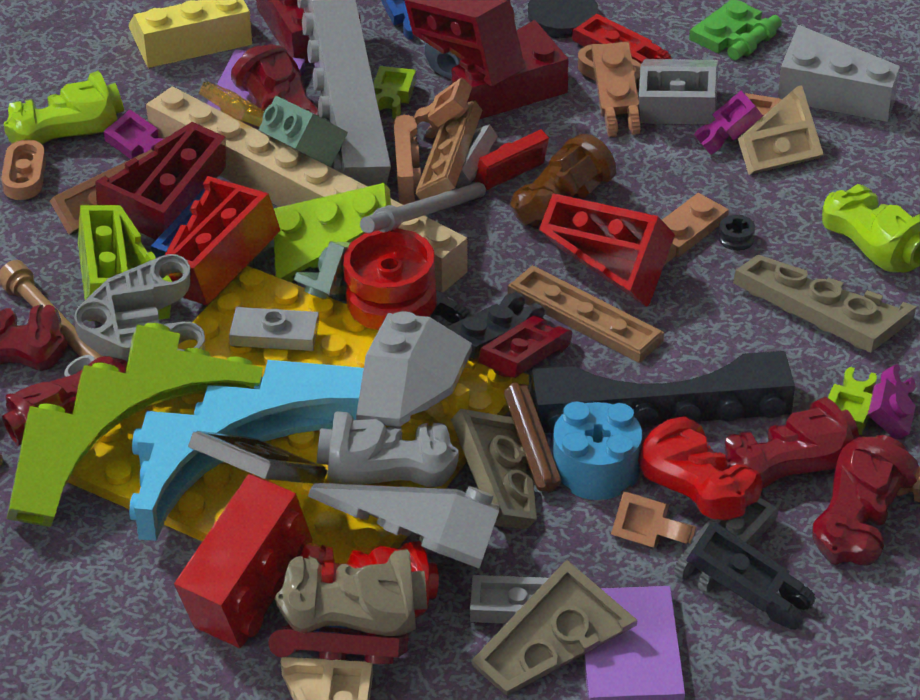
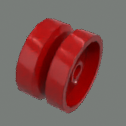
M400 228L388 232L375 231L364 233L352 241L344 252L347 308L354 320L367 328L379 330L388 313L394 314L406 311L416 316H431L437 306L434 249L427 239L416 232Z

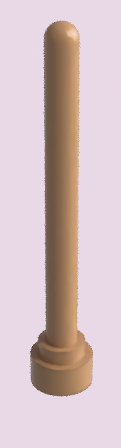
M12 260L0 269V286L9 295L23 297L32 307L37 305H43V307L46 305L54 306L34 286L33 272L22 261ZM58 310L61 318L62 334L66 338L67 344L80 357L84 355H91L95 359L103 357L78 337L76 328Z

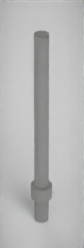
M477 182L399 207L393 205L381 207L373 215L363 217L360 221V228L365 233L395 230L403 222L481 198L485 195L486 188L484 184Z

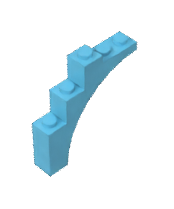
M267 360L264 375L261 377L259 386H254V389L208 385L203 402L196 403L194 415L147 411L142 428L135 429L132 441L133 454L139 455L141 488L139 493H133L131 497L129 514L131 520H136L139 539L157 541L168 514L182 495L206 472L223 462L189 448L188 445L193 432L205 431L244 436L265 442L295 433L317 431L320 428L332 429L334 413L336 411L349 412L354 420H357L356 414L364 368Z

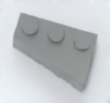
M798 25L781 65L778 98H785L793 89L802 85L809 107L888 122L896 98L900 66Z

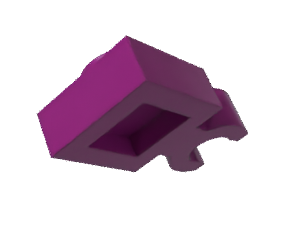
M741 90L712 114L716 120L711 124L700 127L694 136L711 155L722 147L725 139L730 136L735 140L751 128L763 115Z
M131 109L104 131L105 141L129 159L151 149L154 151V145L163 140L159 138L158 129Z
M898 364L882 372L881 382L874 386L868 416L894 439H902L910 434L916 407L908 394L915 390V380L911 377L902 382L899 377L900 366Z

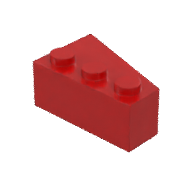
M207 176L203 183L205 192L201 199L194 200L190 207L192 216L187 225L180 226L165 255L176 254L182 256L190 265V287L182 298L206 306L281 231L269 193ZM181 272L168 274L172 282L179 280L183 276Z

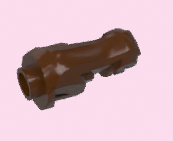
M580 134L567 140L562 148L552 156L549 165L532 184L524 185L514 192L510 206L521 225L539 226L542 223L553 193L582 199L591 194L599 184L610 182L617 175L616 163L611 151L604 142L593 135Z

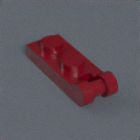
M534 315L481 347L478 363L492 368L494 373L499 376L516 378L554 352L563 353L571 342L572 331L562 326L555 328L548 326L545 319Z
M288 624L273 632L269 637L268 644L271 652L281 658L288 657L298 650L319 651L320 659L347 660V654L365 655V662L392 664L394 657L398 658L408 651L409 633L400 636H381L351 628L325 626L303 634L293 630Z

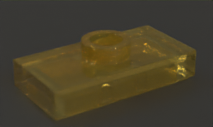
M208 81L203 82L198 94L220 107V111L239 121L242 120L260 127L263 121L264 110L233 90Z

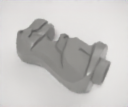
M336 411L334 413L333 428H320L317 464L328 465L327 480L330 484L365 485L394 480H407L427 487H438L449 480L457 467L459 459L458 449L452 446L449 431L446 425L442 423H433L432 426H428V423L419 425L416 430L415 440L413 441L402 440L401 427L390 426L386 428L377 419L354 420L349 412Z

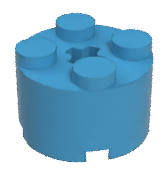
M576 401L567 404L564 407L563 414L555 424L553 438V457L561 476V482L571 489L572 494L585 499L604 500L621 495V491L630 485L632 487L640 475L638 459L642 444L641 426L634 417L633 409L623 403L612 405L600 402L583 403Z

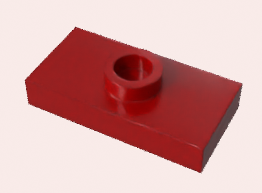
M540 129L517 141L505 143L497 150L480 157L475 183L480 182L484 184L487 191L543 164L549 137Z

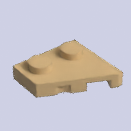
M802 85L793 89L738 138L749 175L817 159L824 155Z
M295 657L281 658L282 676L293 700H370L373 679L372 663Z

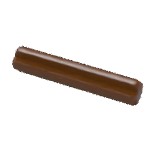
M514 382L510 384V388L504 391V397L536 488L539 491L551 493L555 491L557 486L561 485V476L530 390L526 384Z

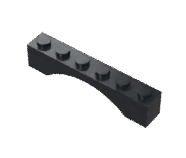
M785 351L745 353L730 364L712 373L670 383L640 384L617 381L591 374L575 366L532 369L531 396L545 433H554L555 424L563 414L564 407L576 401L583 403L600 402L612 405L616 403L626 404L633 409L634 417L640 426L646 428L679 417H686L697 422L710 420L734 421L739 418L763 416L775 418L781 415L792 414L795 384Z

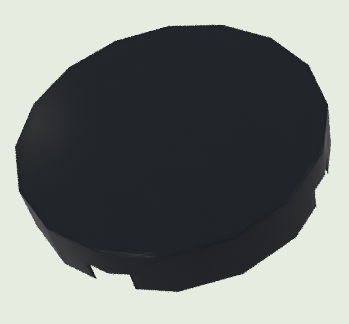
M530 0L528 3V19L530 22L536 20L549 37L565 38V34H573V30L595 14H598V4L595 0Z

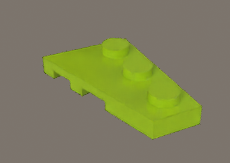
M381 183L274 208L281 229L274 237L276 277L292 282L296 272H301L310 266L313 269L318 267L320 255L328 247L330 241L352 242L363 235L365 232L360 228L361 219L373 215L378 208L391 205L390 189L386 184Z

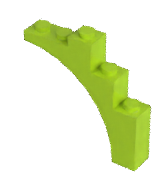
M146 323L145 326L137 324L131 341L126 373L118 372L117 367L106 363H94L92 366L84 365L79 380L73 414L65 413L64 408L53 404H40L39 408L30 406L6 519L51 527L62 491L75 467L93 445L121 421L156 403L184 395L206 393L208 385L254 389V386H259L263 367L254 366L252 361L243 357L233 356L228 357L227 360L211 357L208 351L199 348H186L184 351L177 350L180 333L171 332L168 326L159 323Z

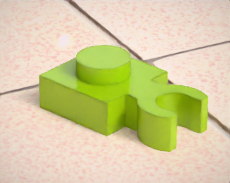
M379 66L373 83L379 112L382 109L389 108L392 109V118L396 119V117L400 116L401 103L409 104L416 83V70Z
M849 367L844 373L843 386L834 384L828 398L841 411L846 409L851 413L858 427L859 435H862L869 419L868 411L877 375L871 372L868 380L857 381L854 379L855 368Z

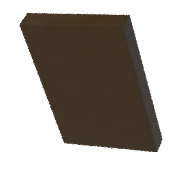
M197 431L192 433L188 445L189 448L268 480L310 484L324 483L328 472L326 467L251 437Z

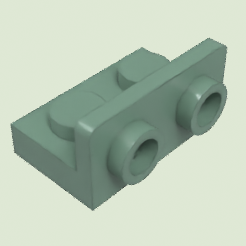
M330 241L328 247L322 251L318 261L320 272H296L294 280L306 285L304 291L313 296L328 299V296L343 299L346 294L347 284L344 276V252L351 242Z

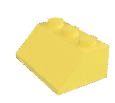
M190 0L179 5L152 8L147 12L134 14L129 23V29L148 68L252 45L250 11L244 0Z

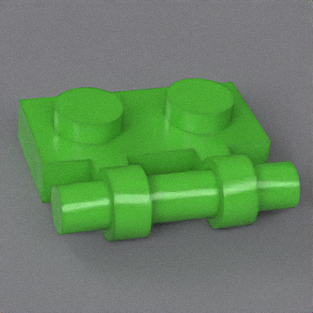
M730 0L690 29L689 40L716 53H720L727 47L728 56L732 60H738L743 55L747 57L757 49V44L761 41L767 42L776 35V30L782 26V21L777 15H772L768 19H761L762 11L747 5L745 2Z

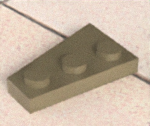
M460 409L451 421L478 489L493 495L491 503L499 505V513L494 525L517 529L529 528L537 520L533 480L526 472L527 460L512 417Z
M566 560L471 660L472 666L507 696L637 626V619Z

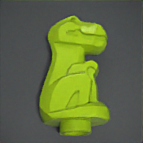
M95 71L89 74L87 81L66 84L60 90V95L53 94L48 96V107L37 109L32 99L24 100L25 103H21V101L9 103V117L4 122V130L9 142L12 144L21 140H35L43 145L55 138L103 133L118 120L116 114L125 110L116 83L106 85L102 74L99 71Z
M857 184L847 191L839 190L829 193L822 210V224L825 228L851 238L872 262L885 271L905 273L920 266V214L912 217L898 205L880 204L878 207V196L871 189L861 184Z

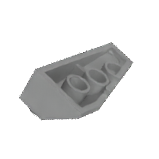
M314 483L308 494V497L356 518L367 520L369 515L378 518L376 522L378 525L395 535L411 536L412 532L421 535L419 539L422 541L421 546L476 568H480L499 513V505L491 503L493 495L468 486L465 493L457 489Z

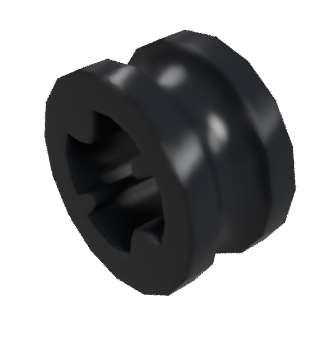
M737 214L729 215L722 219L719 228V241L721 245L736 251L745 250L753 245L754 221L749 217Z

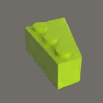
M80 205L78 249L84 298L86 300L108 278L154 260L156 257L152 251H146L141 243L140 233L121 205ZM168 275L163 278L165 281L172 282ZM171 304L157 310L159 320L170 318Z

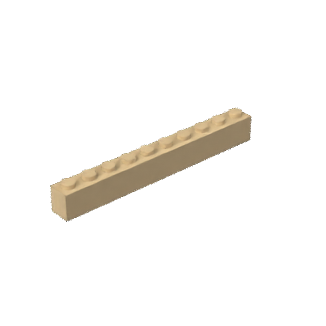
M173 86L146 104L148 122L158 129L159 138L165 139L191 122L225 136L226 168L220 176L235 184L269 193L271 202L278 207L368 187ZM391 199V205L395 207L403 205ZM426 216L403 222L398 227L421 235L428 240L434 249L436 290L443 293L467 273V237Z

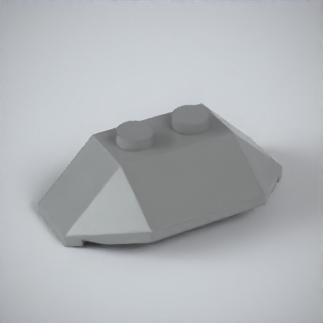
M406 311L394 314L388 313L365 357L356 419H377L384 425L400 427L410 421V415L425 411L453 394L472 352V343L431 317L416 316Z

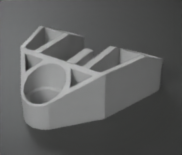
M167 254L108 278L75 311V328L78 337L100 355L119 358L128 362L131 341L137 324L145 326L146 323H159L157 310L175 303L187 293L190 287V265L188 261L182 256ZM174 272H181L183 274L179 280L174 282L163 280L165 276ZM95 320L104 325L99 328H88L83 324V321ZM192 322L164 324L170 328L171 332L180 333L178 344L193 339L198 342L194 348L205 350V334L203 329Z

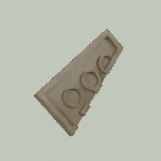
M756 255L736 269L733 284L747 290L751 295L761 297L781 307L785 312L797 315L815 324L819 329L830 332L850 342L854 347L870 353L904 328L914 318L917 307L902 302L900 308L883 303V295L868 290L864 296L843 290L844 282L831 278L812 280L807 278V270L761 255Z

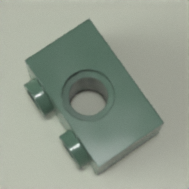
M275 96L272 104L266 108L263 114V121L258 129L330 167L348 134L347 131L278 96Z

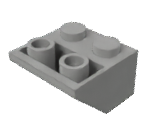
M644 59L640 67V123L711 124L716 120L712 114L716 111L718 60Z

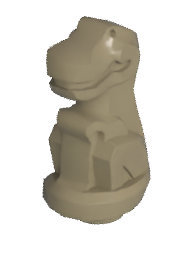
M397 550L391 554L388 562L385 564L367 565L356 569L347 564H341L336 570V581L324 583L322 580V566L319 561L310 556L309 559L299 556L289 562L285 573L284 585L276 594L275 600L280 612L292 629L303 634L325 626H343L381 636H400L416 629L414 610L427 609L425 571L411 572L410 552L408 550Z

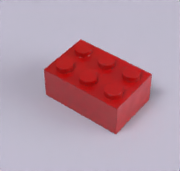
M251 473L247 475L174 583L194 628L239 649L249 637H253L258 633L262 626L265 612L284 585L285 573L289 562L295 557L300 556L306 543H312L313 541L295 492Z

